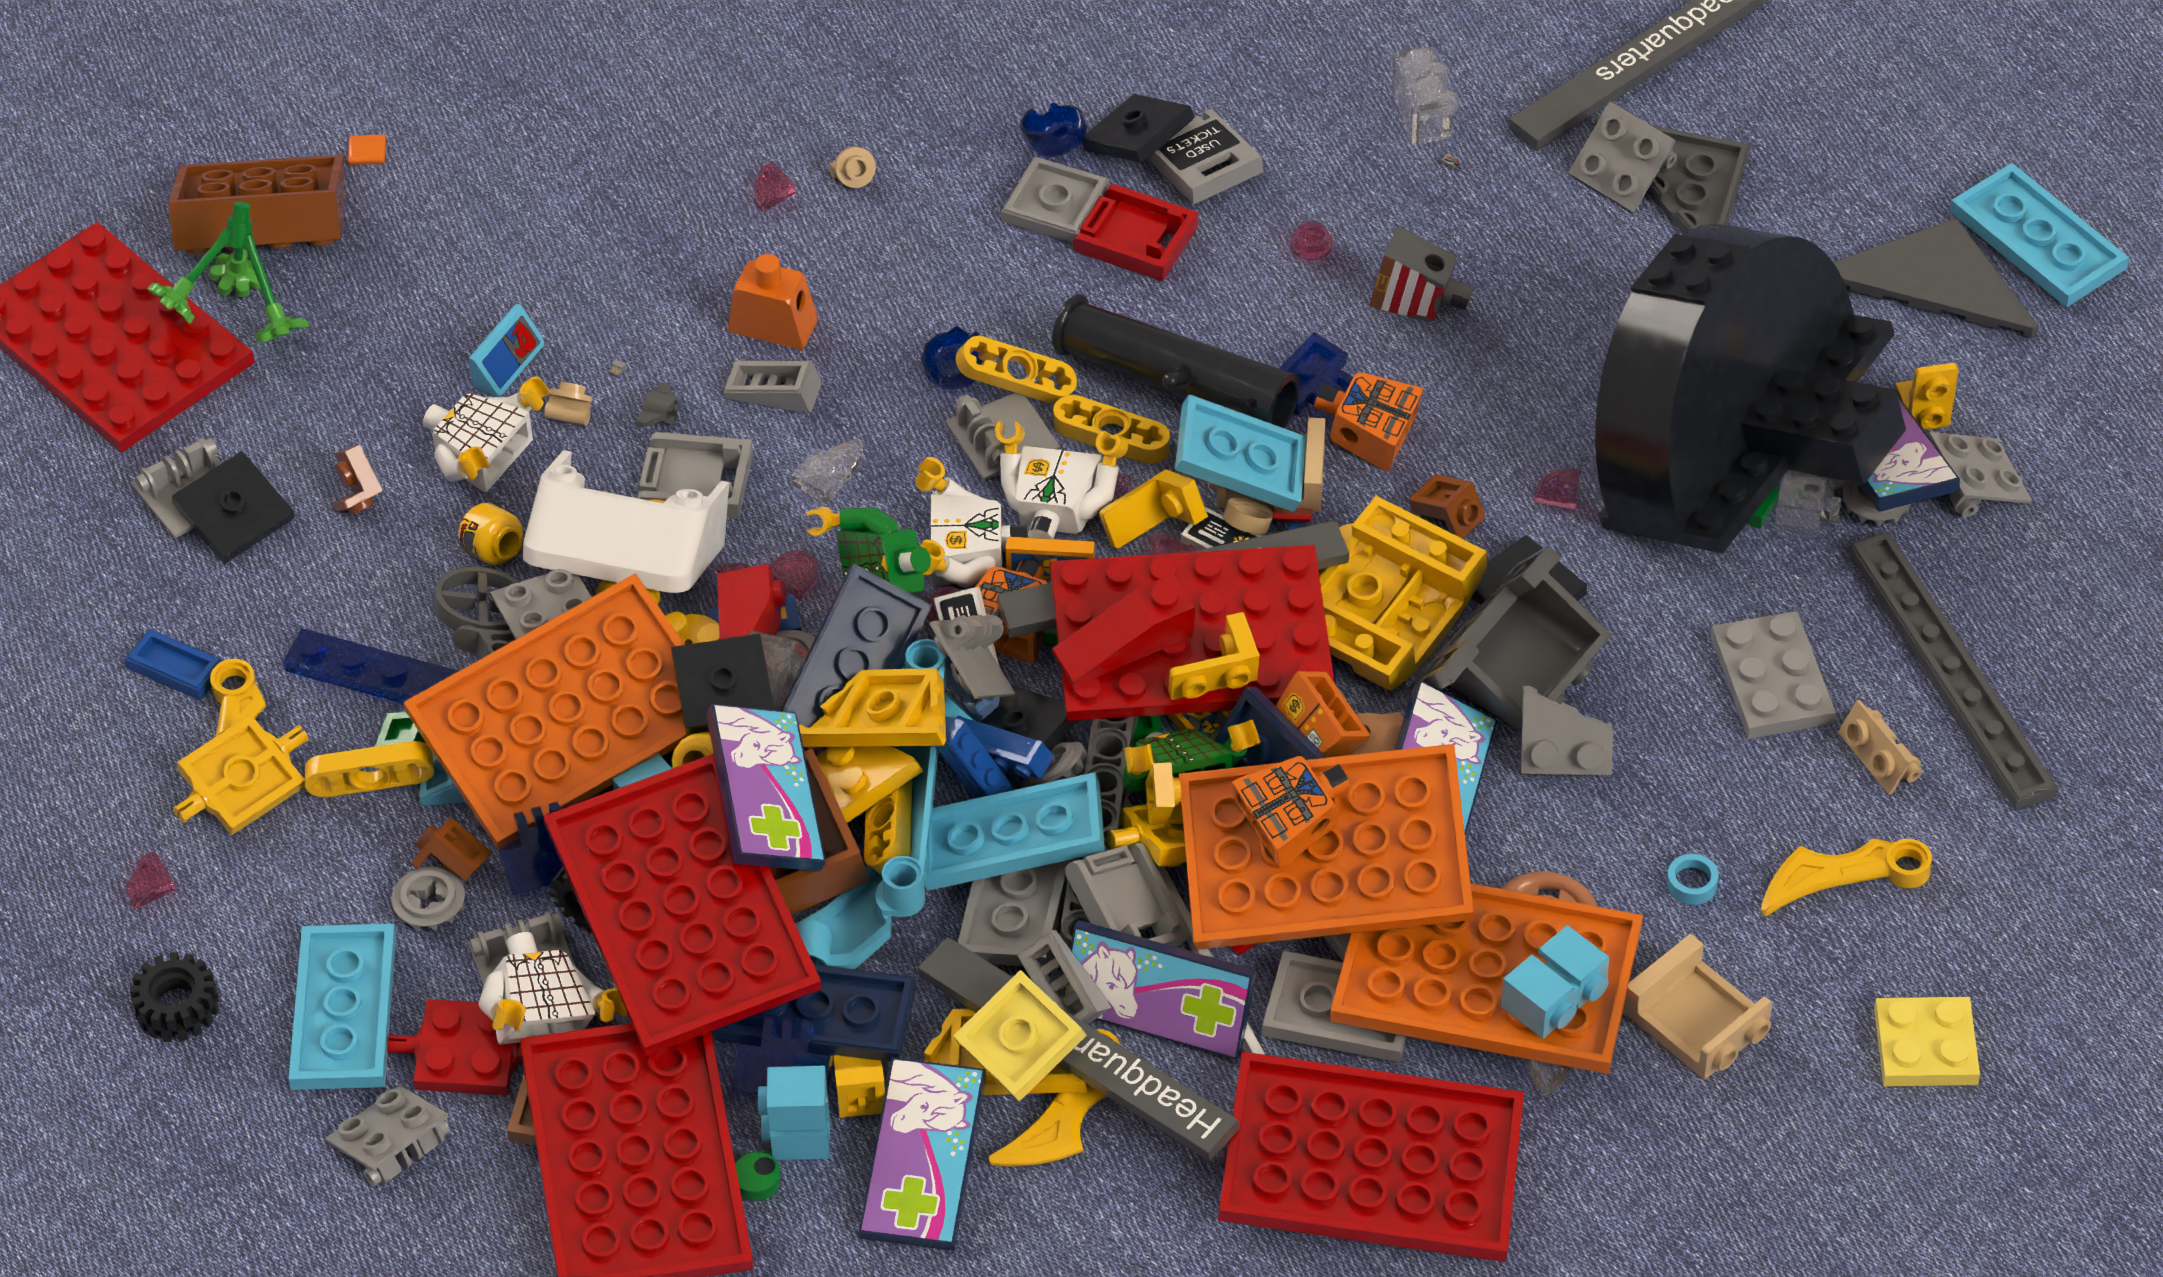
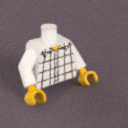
M539 376L525 381L520 387L519 392L509 397H481L470 393L464 395L450 411L436 404L428 408L424 415L423 425L425 428L433 431L434 458L448 481L455 482L465 479L481 491L487 492L533 440L529 411L531 409L539 411L543 406L541 398L549 396L551 393Z
M530 932L518 933L506 940L510 955L503 957L493 973L487 976L478 1003L480 1009L493 1021L492 1027L496 1030L498 1044L518 1043L520 1038L584 1030L595 1016V1012L600 1014V1019L603 1022L612 1021L614 1013H618L623 1017L628 1016L617 989L603 990L595 986L572 965L567 953L562 950L538 952L533 934Z

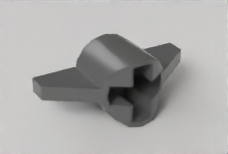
M660 382L656 390H649L644 401L643 410L636 420L637 427L645 428L657 422L676 423L677 409L675 404H677V396L673 395L669 384Z

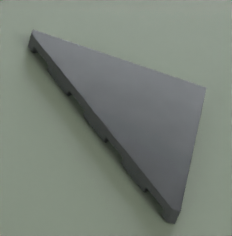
M1596 114L1594 127L1601 115ZM1651 125L1676 140L1673 145V152L1677 154V159L1671 168H1660L1647 192L1683 234L1702 225H1729L1750 156L1751 144Z
M1957 218L1833 262L1839 270L1845 285L1850 286V291L1882 299L1883 295L1908 301L1907 306L1937 314H1940V311L1943 310L1966 316L1965 321L1995 329H1998L2000 325L2023 331V336L2033 338L2037 336V323Z

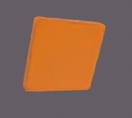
M385 134L349 137V165L385 163Z

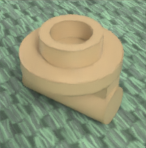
M857 146L844 149L837 156L836 161L828 164L832 178H838L842 184L851 188H860L867 185L872 180L876 170L872 154L866 149Z
M561 382L559 389H550L551 393L549 394V401L545 406L544 416L548 419L587 426L590 420V406L593 397L585 395V386Z

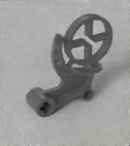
M463 567L447 572L438 580L434 591L433 609L436 616L446 626L455 631L453 642L459 649L474 652L478 660L516 640L505 620L488 622V611L500 613L491 596L489 604L485 600L487 586L501 589L511 584L519 583L517 579L491 568ZM476 584V595L474 593L448 591L455 586ZM475 602L479 603L477 620L465 617L452 609L472 610L475 607Z

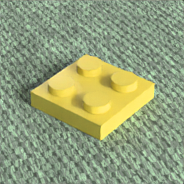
M1021 970L953 1035L955 1040L1019 1102L1087 1036L1083 1029Z
M1970 997L1876 998L1874 1012L1883 1087L1978 1085L1980 1070Z

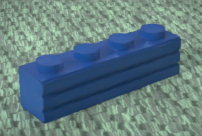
M945 716L946 742L944 746H936V748L974 799L1015 790L967 723Z
M961 716L956 718L967 723L1003 772H1007L1009 769L1026 779L1029 776L1040 779L1049 767V763L1055 757L1042 741Z

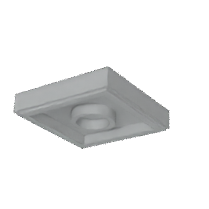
M1034 156L1003 207L1001 221L1073 243L1076 235L1080 233V227L1101 196L1105 197V191L1110 185V179Z

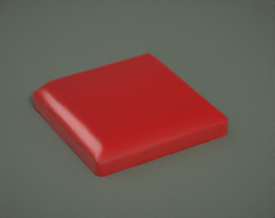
M1274 507L1273 518L1277 522L1308 523L1313 515V509L1296 508L1294 512L1280 507Z

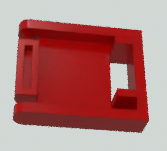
M1110 184L1105 191V197L1101 196L1080 227V233L1073 240V248L1080 254L1163 282L1198 228V212L1116 184ZM1166 233L1173 234L1172 240L1164 251L1162 244H1160Z

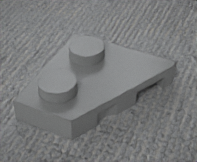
M1523 686L1521 774L1612 775V726L1594 717H1585L1579 713L1578 709L1564 702L1558 704L1538 694L1537 689L1531 686Z

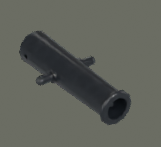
M1081 294L1073 295L1064 303L1053 327L1052 345L1056 354L1068 356L1070 353L1184 400L1190 394L1284 429L1291 419L1298 401L1300 381L1296 374L1089 304L1088 298Z

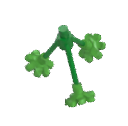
M238 201L234 202L232 216L227 218L226 229L222 230L216 242L187 277L183 275L173 288L154 282L147 289L151 294L158 296L161 299L160 302L171 310L175 307V310L191 324L195 316L191 313L192 311L188 306L186 297L196 287L194 282L224 246H230L234 248V252L230 255L222 253L217 257L216 265L210 268L209 278L213 281L220 280L217 292L222 296H228L233 288L238 297L249 296L250 287L262 290L268 305L264 309L270 323L266 324L262 331L254 334L256 342L260 341V344L275 340L280 336L288 335L291 330L308 328L310 325L306 319H302V317H285L281 303L275 302L255 246L254 236L251 233L253 221L249 219L251 205Z

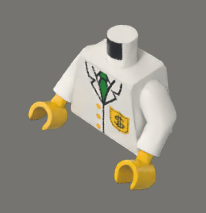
M999 421L995 426V436L1004 444L1005 453L1000 454L1001 486L1010 508L1018 512L1021 525H1028V538L1054 539L1056 532L1077 534L1083 530L1089 519L1094 518L1101 509L1111 504L1119 466L1115 465L1116 459L1123 457L1128 450V443L1123 436L1117 435L1114 448L1109 450L1110 433L1102 431L1098 434L1096 447L1100 453L1104 454V457L1099 454L1023 446L1022 453L1017 452V446L1024 439V428L1015 421L1016 432L1014 436L1005 439L1004 423Z
M928 457L918 466L921 473L915 479L916 486L921 491L936 489L935 494H931V540H924L919 546L925 548L931 558L930 567L923 575L932 574L933 586L956 584L963 588H970L978 584L991 567H1002V552L1006 551L1007 537L1028 538V525H1002L1001 504L998 501L987 500L971 493L949 477L942 479L945 475L943 464L936 458Z

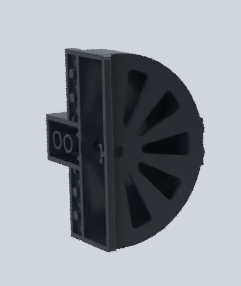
M1722 224L1702 225L1682 235L1674 234L1630 287L1632 292L1621 312L1607 351L1600 381L1595 422L1596 466L1605 505L1598 514L1601 526L1605 529L1723 554L1788 470L1864 485L1906 431L1896 389L1858 382L1895 335L1891 321L1854 315L1849 294L1839 270L1821 248L1808 240Z

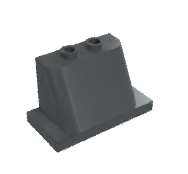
M1548 545L1520 561L1510 570L1409 688L1412 690L1419 680L1439 690L1449 685L1521 733L1523 686H1531L1537 689L1538 694L1558 704L1565 702L1566 698L1562 693L1570 684L1578 685L1590 673L1593 666L1588 662L1612 634L1549 574V571L1562 557Z

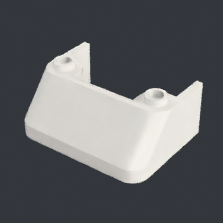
M563 450L541 475L524 537L523 560L532 566L550 570L563 569L571 574L617 583L636 573L647 589L669 593L689 590L724 547L729 482L720 481L708 497L702 496V493L697 490L682 489L677 491L675 495L668 497L664 503L584 488L585 477L571 466L572 452Z

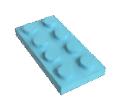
M2010 163L1951 200L1950 212L2066 308L2122 273L2128 267L2129 257L2013 163Z
M1096 773L932 808L925 877L927 891L1104 852L1100 784Z
M394 924L302 926L289 1068L291 1090L385 1087L388 1055L387 1041L389 1040L396 947Z

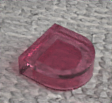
M792 550L785 552L769 565L775 580H782L786 593L789 595L794 594V598L800 600L818 580L817 562L811 554L805 551Z

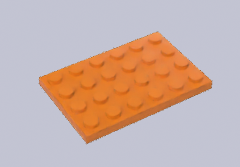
M635 573L404 701V710L496 848L500 849L544 824V815L583 802L613 785L612 779L658 754L661 757L674 750L682 739L691 735L686 734L671 655V647L685 644Z
M1454 744L1306 760L1315 775L1335 764H1339L1347 775L1351 788L1332 798L1336 806L1338 820L1335 827L1281 869L1236 803L1232 781L1277 763L1179 774L1195 950L1474 920Z
M1470 883L1474 920L1351 933L1330 1010V1022L1609 1074L1642 929L1643 915ZM1568 925L1610 957L1607 977L1609 983L1605 992L1593 1002L1588 1000L1577 1009L1575 1016L1568 1025L1562 1029H1554L1542 1039L1501 1007L1503 978L1532 954L1546 964L1547 961L1538 955L1539 948Z

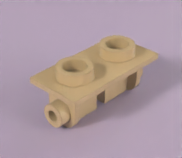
M1856 700L1838 734L1885 791L1891 795L1900 780L1906 779L1908 782H1913L1921 776V761L1914 757L1903 743H1895L1897 736L1884 722L1882 714L1878 710L1872 711L1871 708H1866L1860 700Z

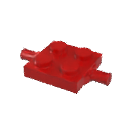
M427 999L423 1024L418 1030L417 1035L389 1034L387 1052L388 1054H415L417 1060L413 1079L415 1090L509 1096L512 1074L519 1061H522L520 1042L498 1044L496 1030L492 1027L493 1021L480 1009L479 1002Z

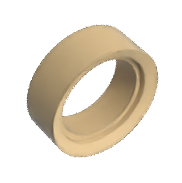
M1242 497L1230 498L1223 514V519L1229 525L1252 534L1267 533L1273 518V512L1268 507L1257 501Z

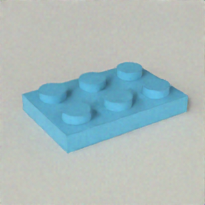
M1189 394L1183 402L1181 409L1175 470L1294 512L1301 503L1307 437Z

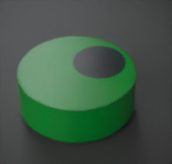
M751 1152L743 1155L736 1161L735 1165L741 1197L750 1201H762L772 1197L778 1191L781 1184L779 1164L774 1157L763 1152Z

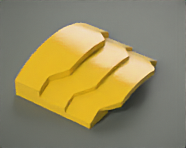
M1375 496L1354 523L1339 527L1350 553L1349 563L1319 569L1330 654L1351 664L1353 672L1391 691L1420 668L1458 620L1487 568V551Z

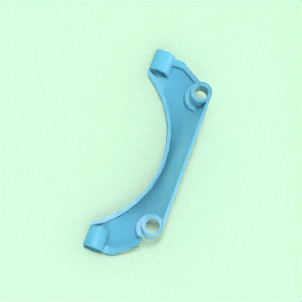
M922 639L913 642L907 648L905 654L906 661L902 669L937 668L944 681L945 691L948 684L946 656L938 649L935 640ZM892 746L912 756L923 769L922 773L912 779L909 857L897 856L890 859L882 869V876L867 865L865 868L870 882L840 894L824 908L795 923L814 965L846 969L857 968L891 938V916H912L923 908L938 749L936 746Z

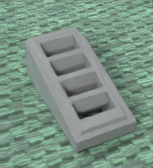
M734 361L723 394L727 399L791 411L811 412L821 386V379L812 361ZM748 376L753 377L751 384L745 385ZM765 379H767V384L763 385Z
M1056 930L1048 932L1017 953L1030 979L1059 1007L1084 1023L1089 1024L1111 1009L1102 991ZM1051 950L1055 958L1042 966L1037 959ZM1061 967L1064 975L1053 981L1049 974ZM1071 984L1074 991L1064 996L1060 990ZM1080 1001L1084 1008L1076 1012L1072 1005Z

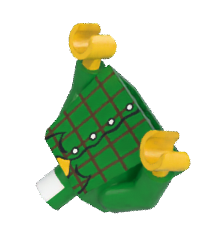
M821 506L806 513V515H819L823 520L822 528L816 527L806 530L810 535H822L833 529V527H841L840 531L835 532L843 578H845L850 566L856 564L911 595L923 592L925 587L923 573L929 569L931 558L925 548L918 547L917 536L913 529L899 527L895 519L875 507L840 509V513L834 514L828 507Z
M1253 719L1228 727L1230 738L1224 744L1215 742L1196 729H1185L1167 734L1153 732L1146 738L1138 740L1135 743V748H1124L1126 766L1122 775V783L1125 789L1133 793L1142 790L1147 800L1146 779L1153 763H1172L1173 778H1179V774L1233 768L1245 755L1247 748L1260 744Z

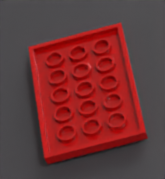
M96 222L0 285V348L122 453L254 364L255 361L253 351L188 297H186L188 306L192 311L191 313L195 316L191 324L175 310V307L171 310L165 307L160 302L161 299L151 294L147 288L154 282L165 287L170 286L173 288L174 285L100 223Z
M1315 545L1050 561V577L1058 644L1133 590L1171 574H1175L1195 606L1193 637L1074 687L1060 667L1066 721L1230 711L1234 708L1246 687H1257L1276 706L1297 671L1327 672L1334 682ZM1244 612L1260 655L1257 680L1249 682L1240 688L1226 687L1209 691L1197 698L1183 697L1171 699L1168 691L1170 670L1174 667L1222 657L1219 636L1225 634L1226 616Z
M714 753L544 815L546 829L645 1056L822 989L820 977L770 868L766 866L734 864Z
M631 1023L520 1038L521 1055L557 1277H707L753 1270V1258L711 1031L645 1056Z
M1242 1052L1233 1109V1117L1238 1119L1240 1129L1229 1140L1218 1221L1506 1262L1524 1092Z

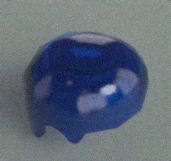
M1053 102L1045 114H1038L1035 110L1029 109L1020 121L1021 131L1028 145L1036 153L1046 158L1059 157L1069 153L1080 145L1087 132V123L1083 111L1073 105L1059 106Z
M955 326L948 332L936 334L925 344L921 363L927 378L933 384L943 389L957 390L967 388L976 381L960 372L956 364V353L971 337L980 336L977 331L971 334L959 326ZM974 350L971 353L976 357L977 364L981 365L984 362L979 359V352Z

